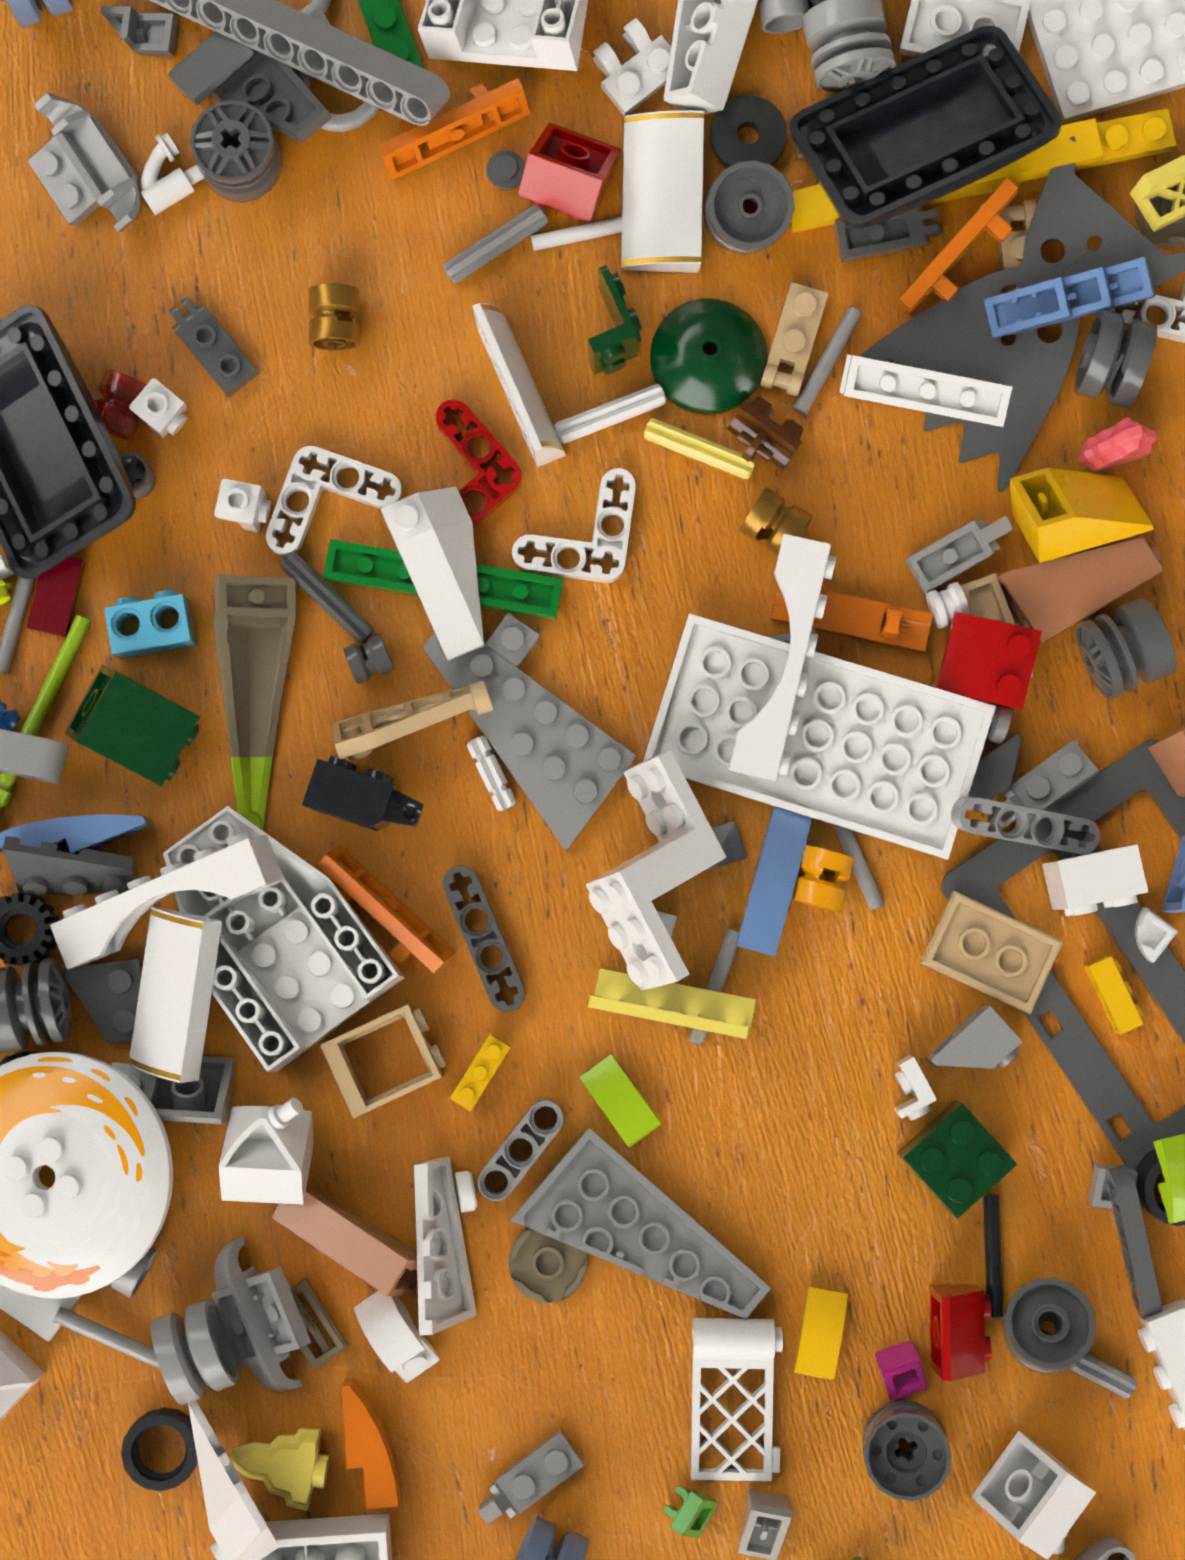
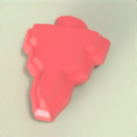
M1127 417L1113 427L1086 439L1078 455V460L1080 464L1088 466L1093 472L1110 467H1118L1124 463L1149 456L1152 445L1157 439L1156 432L1151 428H1147L1142 423Z

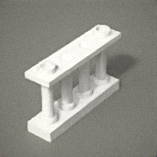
M847 354L839 393L847 397L1003 427L1012 386Z

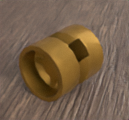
M325 283L310 287L308 289L309 313L314 315V318L309 321V345L316 349L329 351L351 350L360 346L359 321L354 319V316L360 313L359 289L351 285L339 283Z
M766 487L739 531L756 542L766 540L768 549L779 555L783 534L801 537L813 515L796 505L785 506V498Z

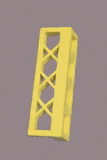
M1185 155L1144 174L1130 192L1153 232L1185 217V194H1182L1185 184ZM1157 196L1173 201L1171 212L1162 217L1158 215L1150 202L1151 199Z
M600 968L594 996L590 995L588 1007L749 1039L757 1000L676 983L641 991L628 974Z

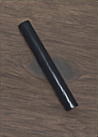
M984 1194L986 1295L990 1297L991 1317L997 1318L1003 1317L999 1194Z

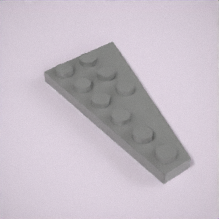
M434 632L424 645V650L452 690L466 687L482 680L484 681L493 711L478 715L475 710H468V713L565 851H567L623 776V772L635 760L636 755L485 644L480 648L447 661Z
M590 1128L583 1133L510 1219V1221L744 1319L750 1315L771 1289L768 1284Z

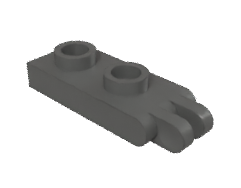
M922 206L864 228H852L847 226L842 220L835 221L834 231L841 263L928 245L930 243L929 237L938 236L943 233L942 224L926 226V222L935 221L940 218L939 209L923 211Z
M186 296L181 300L182 304L189 311L186 317H183L175 306L168 310L178 322L172 328L224 393L231 397L259 373L205 305L202 303L196 308Z

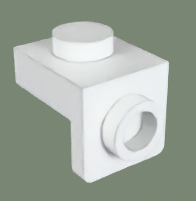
M151 379L130 404L131 411L145 421L150 429L162 439L168 433L174 436L188 419L184 415L188 410L185 402L156 379Z
M223 479L214 515L218 519L237 522L244 530L259 533L261 523L268 522L271 500H267L268 495L259 485Z

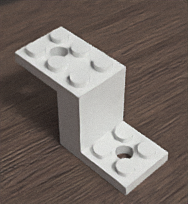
M671 750L623 772L627 779L629 792L641 805L646 815V824L650 831L657 836L659 843L585 884L590 892L589 899L593 908L602 915L608 927L610 941L622 953L627 963L628 975L639 986L641 991L678 982L689 975L652 900L727 858Z

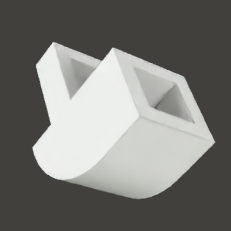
M377 1291L353 1308L359 1324L376 1354L391 1373L396 1371L406 1383L440 1360L432 1345L423 1335L419 1336V1331L415 1328L406 1306L397 1296H386Z

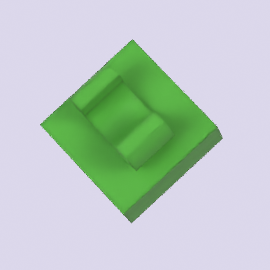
M676 1487L674 1491L682 1496L684 1503L680 1510L671 1505L664 1507L665 1513L669 1517L675 1518L670 1527L682 1536L699 1538L719 1502L707 1493L695 1492L684 1487Z

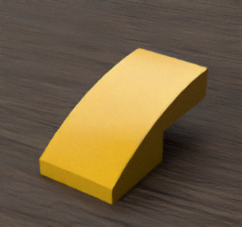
M814 1287L807 1288L802 1327L798 1335L794 1373L829 1380L835 1379L848 1294Z

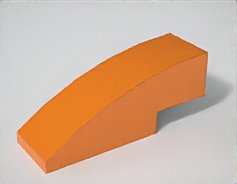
M345 1379L341 1389L347 1469L363 1468L366 1509L399 1507L402 1498L399 1472L392 1445L384 1425L368 1396L355 1379Z

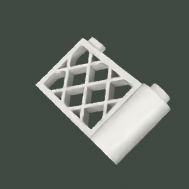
M693 1318L691 1480L772 1481V1472L780 1473V1446H772L773 1376L775 1352H782L783 1332L782 1327H775L774 1319ZM701 1368H718L728 1379L711 1393L701 1383ZM727 1368H733L737 1370L732 1374ZM748 1369H765L764 1383L753 1394L738 1380ZM734 1384L748 1399L731 1414L717 1398ZM702 1392L707 1399L700 1405V1393ZM763 1394L764 1406L757 1400ZM713 1403L727 1419L710 1433L700 1422V1415ZM753 1404L764 1415V1422L751 1434L737 1419ZM731 1424L747 1438L732 1453L717 1440ZM700 1432L706 1437V1439L701 1444ZM762 1434L763 1445L757 1440ZM711 1443L726 1457L716 1468H699V1455ZM753 1444L763 1455V1469H746L737 1458ZM732 1464L736 1469H731L727 1467Z

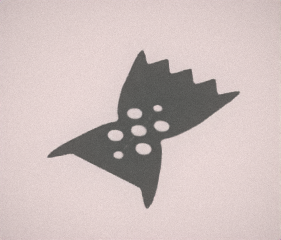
M1071 137L1070 140L1076 143L1075 137ZM1075 163L1054 167L1049 173L1025 238L1023 262L1018 267L991 273L959 288L958 293L950 302L943 299L939 300L875 343L861 354L860 357L880 361L894 360L895 364L1012 386L1003 427L926 412L923 428L925 432L962 422L964 424V433L959 463L962 464L991 453H998V491L1002 492L1010 483V478H1013L1060 392L1075 350L1078 325L1081 317L1060 322L1062 334L1055 342L1048 343L1042 341L1037 334L1036 328L1015 333L1016 341L1014 344L1006 346L1001 342V337L992 338L984 299L1000 295L1002 288L1006 285L1014 284L1024 288L1041 283L1046 279L1066 278L1096 268H1107L1141 257L1147 258L1153 288L1185 271V252L1170 255L1164 254L1075 175ZM1091 236L1100 237L1102 240L1100 249L1096 251L1090 250L1087 247L1088 238ZM1058 239L1063 243L1065 255L1058 263H1047L1041 257L1040 249L1046 240Z

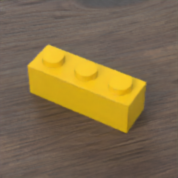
M1105 956L1085 965L1084 968L1115 1034L1122 1035L1144 1025L1141 1020L1144 1017L1139 1005H1134L1131 999V995H1133L1132 989L1127 981L1123 982L1120 975L1122 968L1117 959H1113L1112 956Z
M490 1033L450 1099L471 1112L512 1046Z

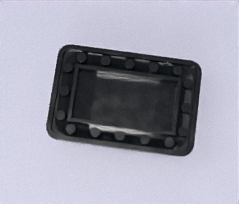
M987 25L972 30L894 68L884 71L875 78L867 79L796 113L790 122L792 138L840 219L852 228H864L885 221L961 189L1049 143L1059 135L1062 127V119L1059 112L1006 33L999 27Z
M25 305L0 321V543L15 573L25 579H35L128 521L135 512L136 498L125 468L97 406L52 321L44 309L39 306Z

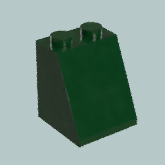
M102 664L64 733L77 743L162 787L165 780L170 781L176 774L180 766V760L177 758L184 745L189 746L197 736L200 726L196 723L200 716Z

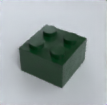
M956 1100L897 1152L898 1156L949 1213L957 1219L1017 1165L966 1106Z

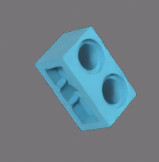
M177 590L159 591L154 593V599L139 601L138 597L119 598L115 600V606L104 607L111 653L119 659L197 646L190 600L185 595L178 594ZM169 610H176L179 614L177 624L173 628L163 629L161 618L164 613ZM130 617H138L140 622L138 631L133 635L125 636L122 630L124 622Z

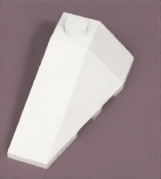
M457 487L418 492L381 508L384 520L447 661L484 646L473 524Z

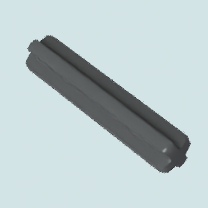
M294 551L288 553L282 559L280 567L291 578H295V582L360 644L368 640L374 632L373 627Z

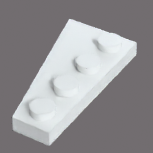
M450 1157L435 1158L414 1165L419 1336L433 1335L477 1316Z

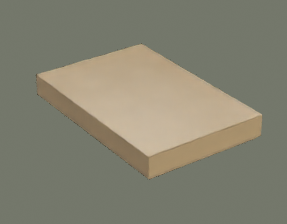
M952 891L920 964L1027 1014H1031L1063 941L965 895Z

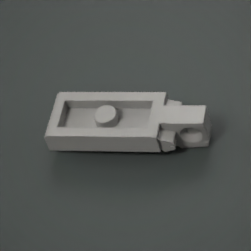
M1007 516L988 526L983 518L976 522L973 520L905 559V563L925 595L927 592L932 591L993 556L996 551L1000 550L996 541L1011 533L1014 528Z
M1072 740L1014 782L1003 793L1007 799L1004 803L1048 811L1098 774V769L1077 743ZM1012 811L1005 812L1000 819L1001 827L1004 828L1016 819L1015 814Z
M560 1429L496 1477L495 1482L489 1486V1490L493 1495L479 1505L478 1512L487 1525L504 1512L507 1513L509 1518H512L517 1513H522L583 1467L584 1461Z

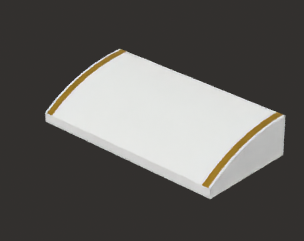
M658 111L624 116L621 270L698 273L701 266L704 111Z
M490 303L473 305L476 327L537 468L566 456L504 311L499 306Z
M151 907L128 1065L150 1075L178 1083L199 1080L222 926L221 920L160 907Z

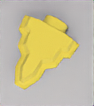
M300 1427L296 1434H279L271 1443L251 1442L233 1448L230 1460L235 1469L245 1477L263 1481L269 1493L284 1497L287 1506L308 1511L314 1487L322 1489L325 1487L330 1455L320 1453L321 1428Z

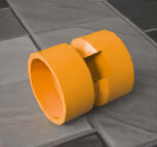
M805 845L800 864L804 874L796 879L791 900L841 913L846 894L845 889L842 887V882L850 879L855 858ZM823 870L826 871V881L819 879Z

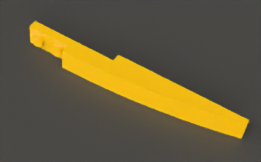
M1167 108L1096 123V118L1062 125L1059 135L1039 149L988 176L922 206L991 193L1006 178L1019 187L1023 181L1047 177L1052 168L1070 163H1075V171L1171 152L1177 144L1169 110ZM1075 137L1076 143L1070 140V138ZM820 184L793 191L794 212L790 223L792 233L833 225L835 221L841 220Z

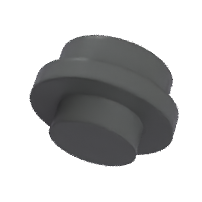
M508 150L499 151L487 163V177L490 183L498 189H514L521 184L525 164L522 158L515 152Z

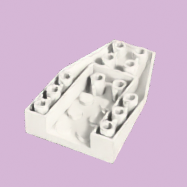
M426 0L418 25V32L429 59L577 71L588 0Z
M227 806L163 852L166 866L179 861H183L184 866L195 862L193 854L216 846L217 851L227 848L226 840L236 835L250 832L251 837L268 836L284 881L251 895L234 899L198 890L175 892V897L180 912L222 921L212 994L266 1071L278 1072L405 977L330 878Z

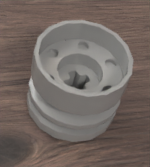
M826 0L812 7L803 15L801 23L806 45L811 51L815 52L810 60L811 67L815 70L814 81L820 90L829 92L844 91L895 67V56L890 50L892 46L891 39L887 34H883L887 21L882 0Z

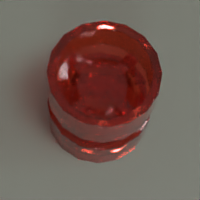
M106 369L98 387L102 398L94 399V402L109 434L127 441H133L139 427V418L131 411L130 404L147 384L124 373Z

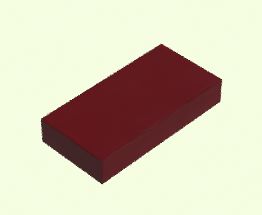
M70 557L38 577L27 623L28 629L61 637L67 636L71 627L86 564L84 560Z

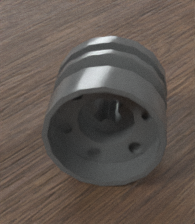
M228 100L215 103L200 114L193 125L190 144L193 157L213 192L226 200L240 203L258 200L270 192L280 177L282 158L272 128L262 112L247 102ZM231 142H233L235 145L240 144L238 148H235L231 145L227 147V145Z
M1143 597L1117 607L1114 610V621L1103 613L1095 617L1094 622L1086 620L1076 626L1077 642L1084 665L1097 688L1109 700L1123 695V689L1127 692L1137 689L1138 676L1149 684L1176 672V655L1170 635L1157 610Z
M55 959L41 960L39 967L33 962L25 963L22 971V981L14 967L0 968V1053L26 1049L29 1043L30 1032L38 1046L48 1045L50 1039L54 1043L68 1041L71 1031V1002L64 976Z
M901 1399L885 1403L871 1414L864 1427L862 1440L864 1461L871 1480L880 1491L894 1499L914 1501L929 1497L943 1485L950 1472L951 1451L940 1420L931 1409L916 1401ZM904 1437L907 1442H912V1451L905 1453L902 1448H899L898 1440Z

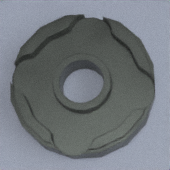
M738 96L727 101L724 109L715 113L710 125L711 149L726 169L737 162L752 160L774 165L780 159L786 145V123L781 112L770 101L758 96ZM751 127L757 131L759 138L752 144H745L739 140L737 132L741 128Z

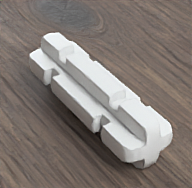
M479 736L467 743V748L472 758L477 760L475 765L488 792L493 794L491 798L496 809L504 811L514 806L516 799L511 789L506 787L508 782L495 755L490 753L492 749L487 738Z

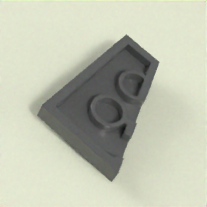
M256 50L253 51V56L211 93V96L219 102L236 100L249 103L262 112L271 128L301 143L332 118L323 104L290 66Z
M5 836L3 851L18 891L21 894L32 896L69 894L79 896L85 893H107L113 890H118V893L122 894L129 890L127 883L140 878L134 857L89 849H84L78 854H72L57 850L58 844L42 842L41 848L19 845L20 838Z

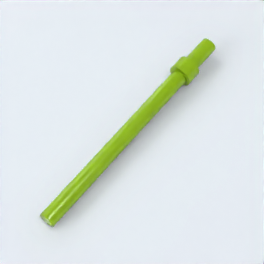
M76 615L20 733L37 736L91 623L90 620ZM0 774V811L2 807L7 808L13 793L10 790L17 776Z

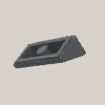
M215 31L174 67L168 76L184 97L199 105L253 56L254 52L250 47Z

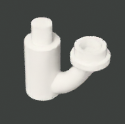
M168 133L162 136L159 134L155 136L158 144L153 149L141 177L142 191L140 193L155 216L195 192L192 186L204 179L197 165H194L185 172L179 167L160 180L157 179L165 158L167 157L172 162L175 160L173 157L180 154Z

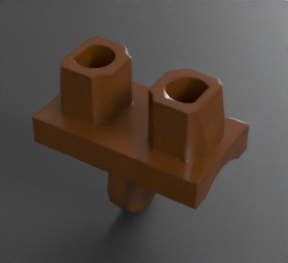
M761 396L751 403L744 400L727 427L729 431L737 436L736 440L747 447L742 458L749 463L757 454L767 463L770 460L784 470L802 443L800 437L804 431L803 427L794 420L788 419L781 426L769 418L774 411L772 405Z

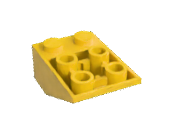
M1044 468L1010 478L1011 514L1039 563L1153 530L1152 522L1123 477Z

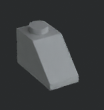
M983 1004L925 1058L930 1064L936 1066L994 1069L999 1065L1000 1068H1003L1019 1054L1016 1048L1023 1041L990 1005Z

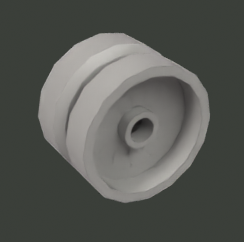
M207 1298L189 1305L186 1308L184 1319L177 1313L172 1312L152 1321L151 1336L157 1363L163 1379L177 1403L185 1405L202 1398L205 1394L206 1384L218 1392L238 1383L239 1369L237 1358L217 1307L210 1299Z

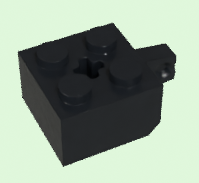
M330 755L328 762L317 759L302 802L303 806L374 831H378L390 823L417 827L424 804L401 793V789L393 784L395 778H392L391 775L368 768L366 775L356 772L357 766L352 762Z

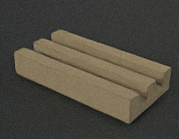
M305 1278L294 1287H291V1293L307 1328L324 1353L318 1357L310 1343L300 1348L313 1370L347 1349L349 1344ZM301 1291L336 1344L333 1348H331L299 1298L298 1293Z

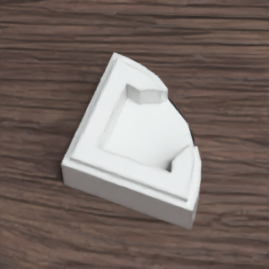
M1143 907L1136 920L1135 937L1143 956L1150 963H1154L1178 931L1149 908Z

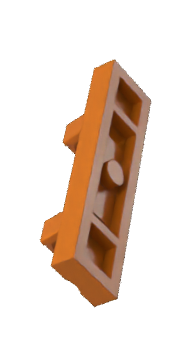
M518 78L488 92L483 83L470 88L469 91L473 100L433 118L425 126H418L406 120L401 121L400 126L404 133L377 145L391 180L393 181L530 115L531 112L525 91Z
M1006 178L899 298V305L905 311L911 314L931 291L944 301L950 302L959 289L945 275L982 233L986 231L1000 244L1011 234L1012 227L999 216L1017 195L1019 187L1011 180Z
M778 585L770 620L790 624L784 596ZM821 589L820 594L828 595L823 618H814L812 628H815V630L923 654L925 652L933 613ZM884 613H885V614H886V622H885V625H884L882 631L880 632V630H881V625H882V620H883V616H884Z
M341 845L327 853L317 864L322 871L341 887L339 891L349 904L355 900L399 941L389 953L399 964H402L405 959L414 954L435 974L456 953L453 948Z

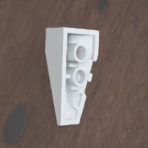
M196 1400L188 1403L205 1506L209 1529L216 1540L209 1547L216 1560H261L279 1548V1545Z

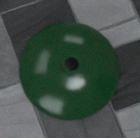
M711 298L693 300L671 311L658 326L652 339L650 350L652 374L656 384H660L665 397L676 406L691 413L701 415L725 413L739 407L744 400L747 401L761 383L767 361L765 340L753 318L743 309L730 302ZM706 344H712L716 347L717 352L714 355H706L702 348Z

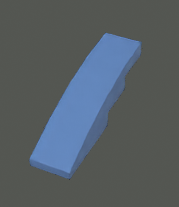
M1141 257L1107 268L1100 267L1066 278L1058 277L984 299L992 338H998L1099 313L1102 309L1110 310L1155 297L1147 258Z
M773 806L736 946L775 957L798 876L812 817Z
M97 814L59 817L20 825L0 832V853L4 852L5 836L20 838L19 845L24 844L25 846L41 848L42 842L58 844L57 847L68 844L70 852L78 854L84 849L94 850L151 827L153 823L151 818L132 815Z

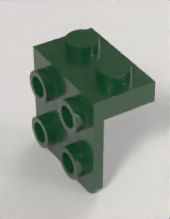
M607 265L599 268V290L616 327L588 339V359L594 374L602 371L605 374H611L625 367V361L637 356L638 342L642 341L639 333L642 330L640 320L634 308L629 310L626 308L623 298L626 295L622 280L617 272L611 274Z

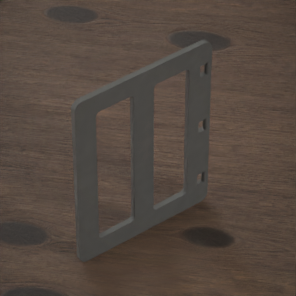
M1148 740L1098 772L1095 777L1048 810L1050 812L1089 819L1094 822L1137 792L1145 790L1149 793L1179 839L1181 840L1182 835H1185V798L1177 796L1148 750V747L1159 740ZM1043 818L1037 823L1036 834L1040 840L1046 839L1051 834L1052 824L1048 818ZM1065 829L1063 836L1084 840L1085 832ZM998 839L947 873L942 879L941 891L947 901L952 891H956L1016 919L998 893V887L1001 883L1048 852H1053L1059 860L1086 854L1071 853ZM1098 845L1092 852L1088 854L1100 852L1103 850ZM1103 902L1097 903L1098 911L1095 912L1185 1045V971L1168 946H1166L1154 963H1150L1143 956L1135 937V924L1138 914L1142 909L1139 903L1104 908ZM1050 970L1031 1014L1025 1012L1023 1014L1124 1164L1136 1170L1143 1157L1155 1149L1154 1141L1185 1134V1105L1160 1122H1153ZM1049 1010L1062 1028L1053 1037L1038 1017ZM1120 1114L1131 1130V1133L1123 1137L1122 1140L1108 1121V1119Z

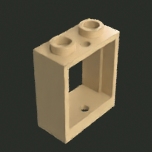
M411 1003L320 1045L353 1119L444 1076L441 1068L447 1066L439 1046L437 1044L431 1046L426 1037L425 1031L430 1030V1026L421 1008L414 1010ZM404 1017L429 1071L373 1098L367 1099L343 1045Z

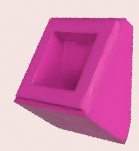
M907 1341L875 1353L890 1401L928 1389L921 1360L913 1342Z

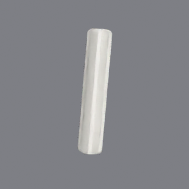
M654 384L555 423L554 429L560 443L566 444L663 406L666 403V397L660 384Z

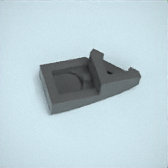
M101 6L100 12L136 54L175 57L179 19L173 13H137L131 6Z
M1020 733L979 760L968 796L993 800L1012 786L1016 776L1019 749L1023 738Z

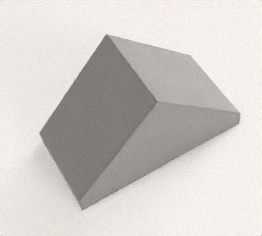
M748 1489L737 1553L777 1560L792 1519V1508L787 1496Z

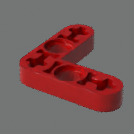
M452 399L443 402L438 407L435 415L436 423L440 432L478 474L458 491L463 502L464 498L472 492L481 493L486 499L485 507L480 512L472 513L467 511L474 529L518 491L522 483L521 469L468 406L462 401ZM448 411L457 414L459 411L463 414L460 416L461 423L467 430L472 425L476 427V429L467 432L461 442L456 440V438L462 436L461 431L453 423L448 426L445 425L447 422L445 414ZM475 438H483L490 444V451L483 458H475L468 452V445ZM497 454H500L502 457L496 460L501 470L508 472L511 469L513 471L511 475L513 483L509 486L504 482L499 485L495 483L498 477L496 471L491 466L488 467L487 471L482 469V467L490 464Z

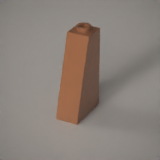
M1144 537L1007 571L1000 575L998 580L1007 604L1019 624L1023 627L1042 631L1039 645L1164 570L1160 565L1162 558L1157 548L1152 543L1147 544Z
M309 1185L306 1186L303 1205L275 1203L277 1208L271 1217L272 1219L384 1295L413 1296L418 1289L417 1251Z

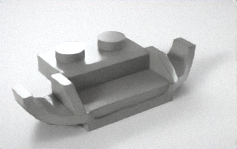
M46 93L34 106L38 112L44 114L53 123L54 127L50 131L54 137L32 156L28 163L69 225L78 226L101 206L110 209L116 220L114 228L117 232H122L139 214L140 193L137 185L139 180L137 174L98 116L93 115L74 102L51 93Z
M241 1236L230 1240L223 1246L217 1256L214 1269L217 1290L212 1292L211 1295L240 1368L248 1366L255 1378L263 1386L273 1391L284 1392L303 1387L300 1379L291 1380L287 1378L279 1362L290 1357L289 1351L300 1349L311 1343L305 1321L300 1315L292 1296L289 1281L284 1276L281 1266L258 1274L254 1266L241 1270L238 1253L245 1244L244 1239Z

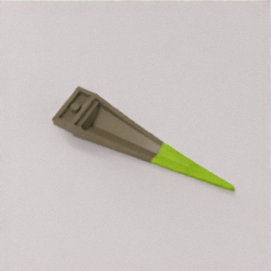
M217 575L214 577L215 617H213L237 812L263 831L277 724L296 620L295 578Z

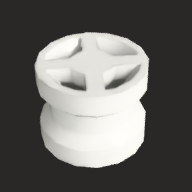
M958 582L949 584L944 591L932 590L926 593L928 609L930 613H933L932 619L938 629L949 625V622L953 619L954 611L970 615L966 596Z

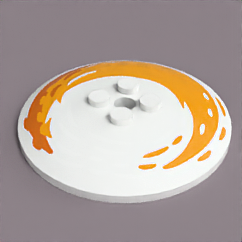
M44 1052L14 1059L0 1066V1284L16 1292L42 1298L76 1297L107 1286L125 1275L145 1256L160 1233L167 1216L173 1187V1163L163 1123L144 1092L121 1071L103 1061L71 1052ZM44 1165L51 1167L55 1172L56 1179L51 1188L45 1187L39 1179V1172Z

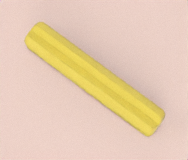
M651 418L648 421L644 430V438L646 440L740 478L749 479L756 461L754 458L748 463L742 458L743 454L655 418Z

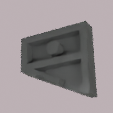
M142 959L80 966L68 970L66 968L63 969L64 977L108 1043L132 1040L143 968Z

